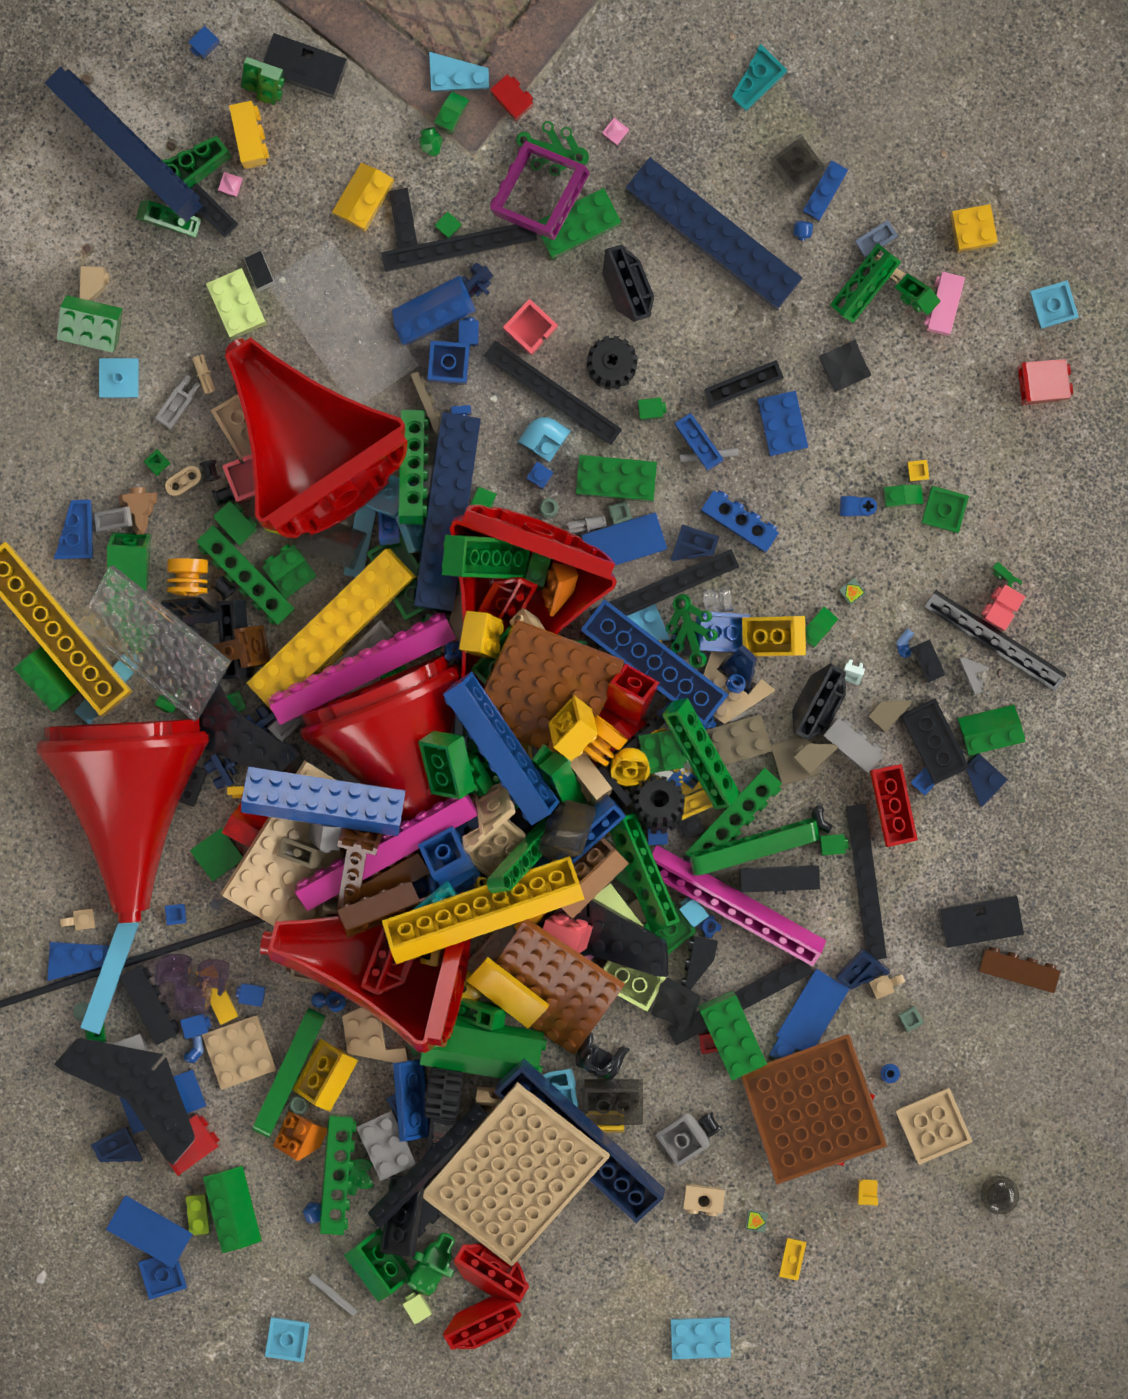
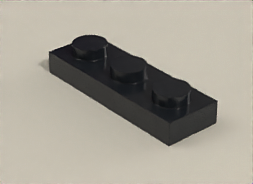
M196 183L191 189L200 197L198 201L203 205L198 212L226 239L239 224Z
M408 188L389 191L398 248L418 245Z

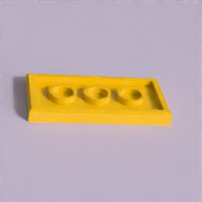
M489 957L467 979L468 983L526 1028H529L549 1007L547 1002Z

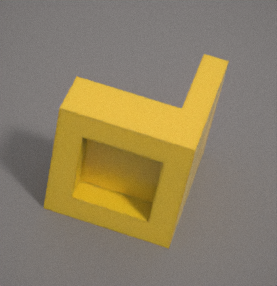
M858 1179V1205L878 1206L877 1180Z

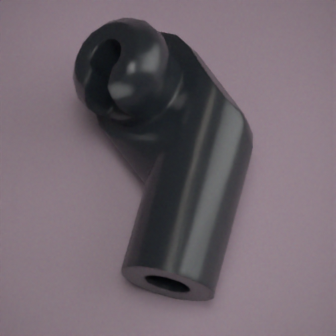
M817 805L812 809L811 817L816 819L818 828L829 833L833 825L824 820V808Z

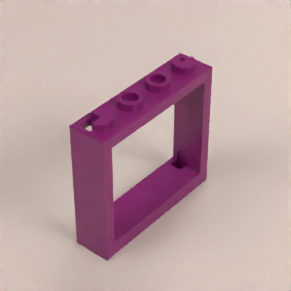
M525 141L523 146L518 149L514 163L509 166L505 180H502L496 197H493L491 200L490 210L499 218L555 240L590 172L586 165ZM531 153L574 170L546 225L503 208Z

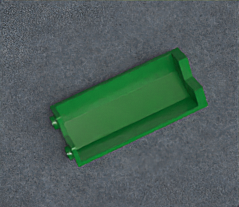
M456 1019L452 1035L447 1040L446 1046H434L429 1052L421 1053L420 1065L503 1078L524 1058L542 1074L543 1066L539 1065L541 1051H545L547 1040L543 1039L544 1032L507 1025L490 1031Z

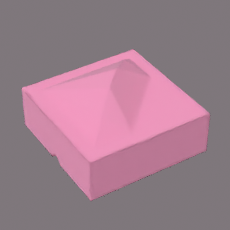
M613 118L602 134L618 146L629 132V129Z
M224 172L218 191L237 197L243 178Z

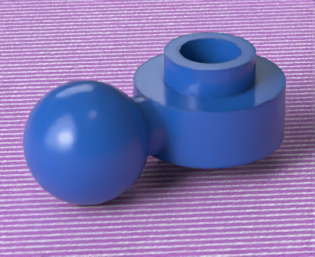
M335 991L329 993L327 997L323 993L317 992L313 994L311 1003L316 1008L327 1005L331 1011L339 1012L345 1008L347 1000L343 995Z

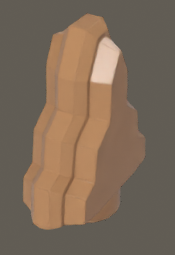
M145 487L129 488L130 493L118 495L120 506L130 507L132 528L137 535H143L148 526V516L153 513V505L157 503V493L146 492Z

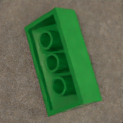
M243 1165L204 1175L203 1180L222 1253L242 1249L261 1242L262 1238Z

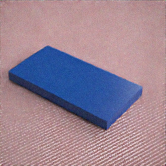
M656 512L582 535L584 542L605 552L614 561L615 566L667 550Z
M815 969L776 1036L801 1051L816 1046L848 993L849 988L820 970Z
M421 1059L393 1063L399 1142L429 1136V1118H426L424 1113L425 1066L420 1065Z
M193 1069L174 1076L187 1113L207 1106ZM119 1097L133 1134L145 1130V1127L128 1101Z
M126 1195L106 1228L107 1231L171 1268L175 1267L193 1236V1233Z

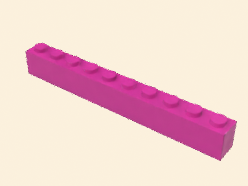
M445 613L434 614L429 620L423 623L418 622L411 629L400 631L389 640H381L376 646L370 649L365 648L358 655L347 657L336 666H328L323 672L317 675L312 674L305 681L294 683L283 692H275L268 698L269 705L281 725L455 640V633Z
M468 794L462 799L449 797L444 802L439 801L433 805L432 809L419 812L415 816L416 818L410 821H403L400 824L399 836L383 834L377 854L367 853L362 880L419 849L418 844L451 826L456 828L476 817L477 808ZM345 858L336 859L330 864L331 866L325 869L320 868L313 876L308 879L306 877L302 878L297 882L295 893L307 911L340 893Z
M656 845L653 849L652 855L665 884L811 966L815 964L826 943L825 939L708 873L693 875L690 863Z

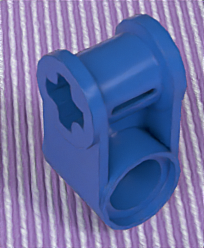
M840 496V516H870L877 510V503L872 498ZM867 501L874 507L870 509V512H866V508H863Z

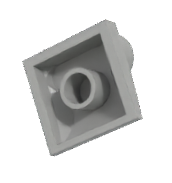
M688 1113L656 1134V1137L677 1167L710 1146L707 1135L696 1119Z

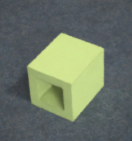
M412 1292L405 1297L406 1301L403 1302V1306L414 1324L432 1315L430 1307L420 1292L417 1294Z

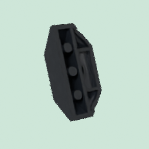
M623 244L607 248L604 255L602 275L616 310L633 322L651 317L654 294L641 261L628 251Z
M830 663L809 677L792 709L794 733L810 741L813 737L828 730L846 696L845 671Z

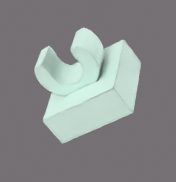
M850 659L843 670L846 672L845 681L859 685L865 669L862 668V663L858 667L852 665L853 660Z

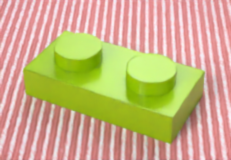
M206 1194L186 1196L189 1232L193 1233V1235L209 1234Z

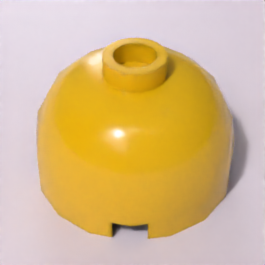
M624 748L615 753V757L611 760V777H614L618 784L635 786L639 784L638 781L642 779L645 781L650 774L649 761L642 751L636 748Z

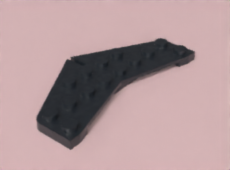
M196 639L192 640L173 660L172 666L189 719H199L200 731H205L210 735L205 750L248 767L283 772L300 753L286 741L284 743L245 718L228 700L205 656L207 654L202 645Z
M596 899L590 901V915L587 904L573 918L574 920L581 919L587 921L588 925L593 926L587 948L580 952L581 955H591L657 977L668 976L667 942L662 937ZM545 920L537 924L542 929L544 927Z
M83 1038L76 1039L54 1065L64 1073L126 1099L165 1160L174 1166L195 1141V1134L167 1058L165 1057L158 1067L152 1070L164 1056L163 1054Z

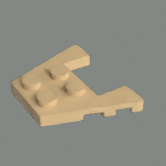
M711 652L703 675L728 694L727 698L713 715L723 724H727L775 692V689L762 679L750 694L744 691L741 693L731 692L726 686L728 678L718 671L730 654L728 652Z
M501 783L492 785L484 796H477L476 793L471 792L468 795L477 807L479 828L462 837L463 847L467 853L472 852L515 814V806L511 800V794L502 787Z
M359 1006L342 1015L348 1054L392 1063L408 1061L406 1046L386 1048L383 1023L372 1013Z

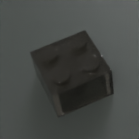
M803 136L770 160V164L792 194L825 169V166Z

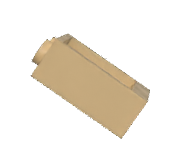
M583 752L579 757H575L571 761L570 766L577 776L575 778L582 786L581 791L591 806H595L606 795L610 797L611 786L588 756Z

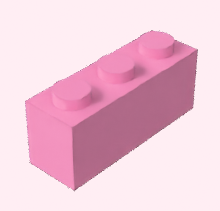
M942 272L940 276L936 277L934 287L937 288L936 296L941 302L929 315H926L924 324L927 325V331L946 336L951 334L965 277L947 272Z

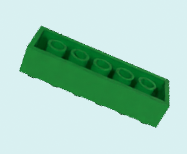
M445 535L442 575L483 578H526L530 550L494 537Z

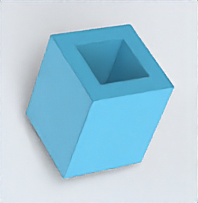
M687 897L680 903L681 907L679 910L693 927L709 916L700 903L690 897Z

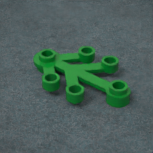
M545 121L542 124V130L548 134L552 144L534 139L526 131L520 132L516 137V142L520 147L524 144L520 141V138L525 136L527 142L568 157V159L586 165L589 161L588 151L585 148L578 147L572 135V129L567 126L561 129L560 134L567 140L571 150L562 146L554 130V124L551 121ZM549 123L551 130H546L544 125ZM564 129H568L570 131L569 136H564ZM576 154H582L583 159L578 161ZM542 157L535 158L531 161V168L539 170L550 160ZM539 161L540 167H534L533 162ZM553 164L550 166L549 172L552 176H558L567 167ZM554 166L559 169V172L556 174L552 172V167Z
M679 594L673 600L675 611L665 629L668 634H676L679 631L678 622L682 616L683 624L676 640L671 644V650L674 653L683 652V642L686 636H688L692 650L689 663L694 668H700L706 664L707 659L705 654L700 651L695 632L704 636L707 641L716 640L718 633L714 629H707L691 620L690 613L698 616L701 622H709L712 619V613L692 605L688 595ZM683 600H684V602H685L684 607H682V605H681V603H682ZM704 613L707 614L706 620L703 617ZM671 625L674 626L673 632L670 629ZM710 632L713 634L712 638L709 637ZM677 644H679V650L676 649ZM699 656L701 657V663L698 662Z

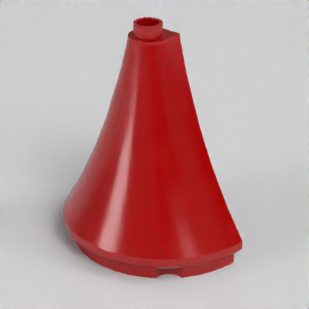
M252 337L246 341L240 338L228 345L224 356L236 384L247 424L252 452L255 482V517L264 528L277 531L280 535L288 538H297L306 532H309L310 535L319 533L353 515L389 483L390 475L400 468L407 453L405 423L401 418L370 408L317 383L273 355Z
M480 504L468 506L464 515L455 517L451 523V535L494 537L530 550L529 563L532 552L552 558V563L576 567L578 578L574 592L554 616H550L548 609L545 608V600L542 598L541 591L535 590L525 610L538 617L546 631L558 634L588 607L615 589L617 581L612 573L615 566L614 561L599 548L584 542L582 538L557 526L512 510L495 506L489 508ZM459 577L463 624L466 611L478 612V608L494 579L504 578ZM462 651L461 678L472 672L471 668L481 657ZM474 674L483 688L485 684Z
M445 654L320 705L301 715L305 726L301 727L299 732L302 740L328 756L361 784L405 791L401 823L405 820L410 821L416 818L415 816L421 811L432 809L435 803L439 801L444 802L449 799V797L431 794L418 742L433 731L454 734L455 712L452 707L446 704L443 694L454 682L461 679L462 669L456 663L450 665L449 660H446L444 657Z
M199 719L44 727L45 740H40L36 744V752L54 775L81 823L102 875L112 910L118 914V923L142 921L141 911L150 909L155 876L170 824L181 794L209 742L208 734L205 731H200Z
M427 897L420 898V899H419V900H420V903H421L423 900H425ZM338 916L311 920L276 921L273 932L264 931L260 944V954L269 956L270 961L299 972L358 1004L397 1032L418 1052L427 1053L434 1046H446L447 1040L452 1035L461 1004L472 938L445 947L442 964L437 967L421 964V958L416 957L405 984L377 995L360 986L383 924L349 938L346 937Z

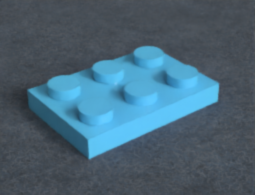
M730 1318L671 1319L672 1359L731 1357Z

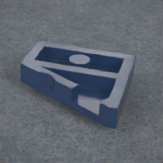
M742 645L722 665L721 669L729 677L734 674L741 675L746 683L744 691L748 694L753 688L751 681L755 675L754 667L756 666L757 658Z
M861 948L836 974V978L852 990L863 983L873 981L874 977L881 974L888 975L890 970Z
M127 1126L91 1144L99 1162H140L144 1160Z

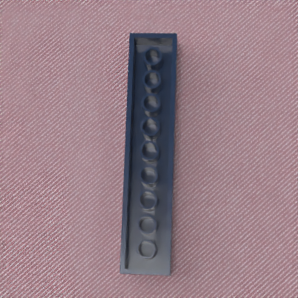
M60 66L47 79L45 84L185 222H188L203 206L198 201L200 197L69 68L65 71Z
M649 157L626 186L625 191L776 311H778L801 282L803 277L651 157Z
M445 412L440 414L427 500V517H425L412 604L414 608L446 613L453 612L458 576L442 575L443 544L445 535H451L450 526L453 519L464 515L469 505L481 418Z
M523 1058L497 1083L494 1093L503 1099L518 1082L610 1154L605 1163L589 1180L635 1223L639 1222L664 1198L665 1188L526 1059Z

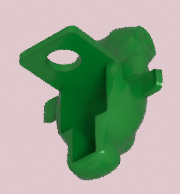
M442 1232L434 1242L425 1247L422 1253L415 1252V1257L411 1258L417 1262L406 1281V1284L412 1290H417L422 1295L431 1296L442 1277H453L455 1271L450 1269L449 1265L452 1259L451 1249L455 1239L451 1235Z

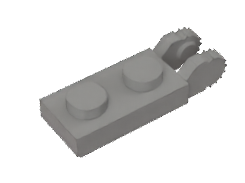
M188 375L175 388L155 417L157 421L170 430L177 423L201 386L197 382L188 394L184 392L183 389L189 384L191 379Z

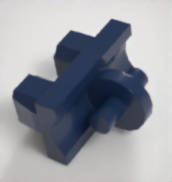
M475 263L470 269L474 276L470 280L465 276L461 277L470 298L474 295L478 297L482 292L488 295L490 292L487 288L492 284L489 280L493 277V274L489 271V268Z
M262 704L255 709L260 719L254 722L249 714L245 718L270 734V730L265 725L276 717L272 710L270 711L267 706Z
M214 754L204 764V767L208 774L218 769L221 776L213 780L215 787L221 789L226 786H233L235 783L227 770L234 776L237 774L234 766L239 763L231 762L230 759L224 758L223 760L227 765L225 766L219 755Z

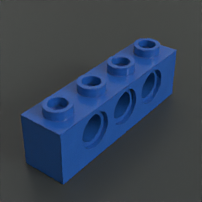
M714 490L702 507L701 512L766 553L779 534L776 531L777 527L770 522L765 524L760 520L761 517L753 511L748 513L744 510L745 506L738 501L731 502L727 499L728 495L723 491L718 490L716 492ZM723 504L728 505L730 508V512L727 515H723L719 511V507ZM738 515H743L746 518V524L738 525L735 518ZM760 526L762 528V535H753L752 527Z

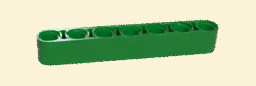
M559 812L541 819L487 879L488 890L494 894L512 890L566 830L569 823L567 815L564 812Z
M805 819L693 852L689 855L693 875L707 874L815 842L820 839L816 819Z
M311 1008L307 1009L252 1127L253 1131L270 1138L326 1015Z

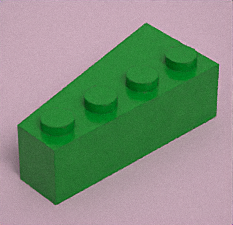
M215 136L195 145L194 148L181 151L176 156L162 161L187 186L192 188L196 183L201 182L232 158V155L220 139Z

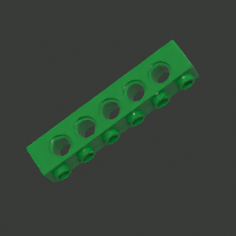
M401 410V419L405 423L407 453L400 466L399 524H423V517H427V505H423V499H427V488H424V482H428V470H424V464H428V452H425V447H428V435H425V429H429V418H425V410ZM414 430L419 431V432L416 433V434L411 433V431H414ZM418 448L417 451H411L410 449ZM412 465L418 466L415 469L410 468ZM411 483L418 484L416 486H410ZM412 500L417 501L415 504H410L409 502Z
M214 525L196 541L199 544L197 548L204 555L209 554L213 558L211 562L218 569L222 567L227 572L224 576L231 583L235 581L240 586L238 590L245 597L249 595L254 600L252 604L259 611L263 609L267 613L265 618L272 625L276 623L280 626L296 610ZM215 544L222 545L223 550L220 554L213 553V546ZM229 558H235V567L228 568L226 561ZM245 571L249 572L250 579L247 582H242L240 574ZM258 585L262 586L264 589L263 594L255 596L253 589ZM271 599L277 602V607L274 610L267 608V602Z
M689 699L672 701L662 715L714 809L731 807L740 792Z
M763 768L739 794L731 807H727L685 854L689 857L691 853L703 850L705 843H711L713 846L727 843L731 838L735 840L742 833L739 829L744 824L748 826L755 819L753 814L757 810L761 812L769 804L766 800L770 796L775 797L782 790L780 788L782 783L766 768ZM760 785L764 786L767 790L766 795L763 797H759L756 794V788ZM745 800L753 802L752 810L745 811L742 805ZM733 814H737L740 817L739 824L735 826L729 822V818ZM720 828L725 829L727 832V836L723 840H719L716 837V831Z
M636 814L627 815L610 830V834L617 851L629 863L625 870L650 930L656 933L679 923L680 920Z
M328 1114L319 1223L320 1234L344 1235V1230H348V1218H345V1213L349 1211L350 1207L347 1191H351V1179H348L349 1171L352 1172L353 1160H350V1152H354L355 1140L351 1139L352 1132H356V1121H353L352 1115ZM345 1131L346 1138L344 1140H337V1132ZM338 1150L345 1152V1156L341 1160L334 1158V1154ZM334 1171H343L342 1178L334 1179ZM340 1190L342 1192L340 1198L333 1199L331 1197L332 1191ZM338 1209L340 1211L339 1217L331 1218L329 1216L331 1210Z

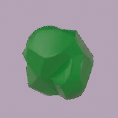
M435 127L421 130V136L419 137L421 150L430 156H437L440 153L442 137L436 132Z

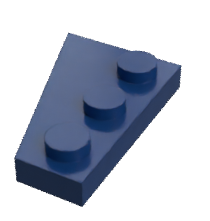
M71 500L54 560L93 558L92 500Z
M50 942L47 981L102 967L109 950V945Z

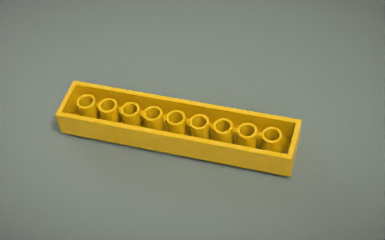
M7 542L0 545V597L95 711L104 717L133 691L12 546Z
M385 549L261 668L247 684L271 709L268 698L278 691L283 692L290 685L301 683L308 676L316 674L405 589L416 576L391 549Z
M568 856L529 870L510 891L494 894L488 890L487 885L385 919L382 923L396 964L576 903L585 898L571 857Z

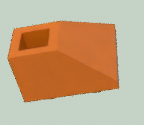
M552 563L551 570H548L546 577L547 585L542 590V598L545 600V608L548 609L550 616H554L573 594L578 578L576 567Z
M289 1110L273 1146L299 1161L321 1147L327 1133V1128Z

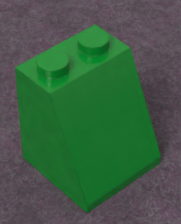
M112 532L107 545V590L114 592L127 590L133 593H142L147 590L149 585L151 534L137 535L136 533Z

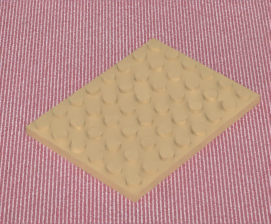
M305 760L296 773L336 780ZM268 817L220 894L275 926L276 921L318 919L320 905L307 911L295 893V885L302 878L306 877L308 879L313 876L320 868L311 869L277 856L282 837L313 844L308 839L310 823ZM340 847L339 851L332 850L331 853H325L321 868L325 869L331 866L330 864L334 860L342 859ZM339 894L332 898H339Z
M517 1082L464 1145L424 1188L423 1198L510 1266H513L605 1163L610 1154Z

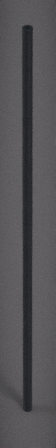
M258 916L155 949L126 959L124 968L266 921ZM102 967L0 1000V1008L98 977Z

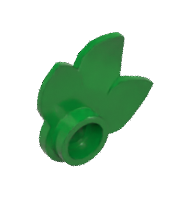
M362 1158L353 1161V1170L348 1176V1179H351V1191H347L349 1195L355 1196L358 1188L369 1189L373 1187L372 1179L367 1173L373 1166L371 1161ZM337 1170L339 1178L343 1176V1171Z

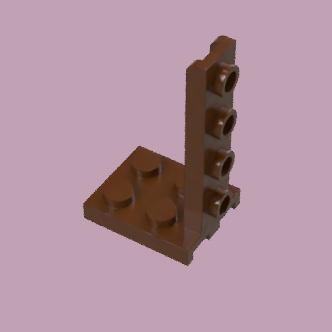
M264 625L234 629L235 640L203 647L207 654L205 658L210 666L240 659L241 667L245 668L265 665L271 660ZM176 653L175 656H174V659H175L180 653Z
M342 828L337 847L345 848L347 851L337 910L346 904L352 905L359 902L367 853L377 854L383 834Z

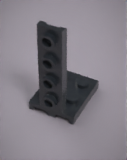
M201 597L161 601L160 608L165 611V616L162 622L150 680L160 690H165L168 687L181 625L210 624L221 619V613Z
M662 717L651 719L646 724L648 728L643 732L641 730L637 731L631 737L633 740L628 745L625 743L621 749L639 746L638 736L651 734L664 725V719ZM607 756L606 759L610 763L607 766L602 765L598 771L611 786L612 791L610 795L624 809L633 802L631 800L632 795L626 788L622 789L617 780L611 777L608 771L611 769L612 758Z

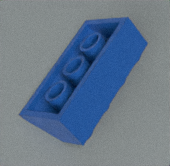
M457 276L392 310L394 327L402 345H410L476 312L461 276Z

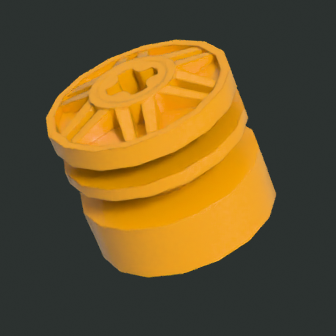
M190 558L167 559V572L176 574V578L167 579V583L176 584L175 587H167V593H173L177 596L208 594L207 588L199 587V584H208L207 580L199 578V575L208 573V560Z
M595 715L594 719L598 734L596 739L584 748L583 752L594 761L607 766L610 762L604 755L606 754L613 759L615 756L610 751V748L613 747L620 750L628 740L600 716Z

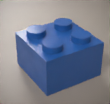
M431 341L428 382L467 385L470 344Z
M453 826L418 844L431 876L439 885L475 867L469 853L464 850L461 835Z

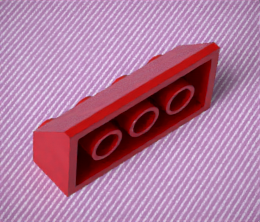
M902 764L870 770L885 846L891 847L918 841Z

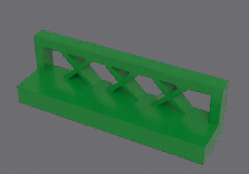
M877 243L831 302L830 306L854 323L902 261ZM881 250L884 254L879 260L875 261L877 254ZM866 268H870V272L868 273V275L863 276V273L866 270ZM858 283V288L851 292L852 286ZM846 298V303L844 304V306L842 308H839L838 304L842 301V299Z

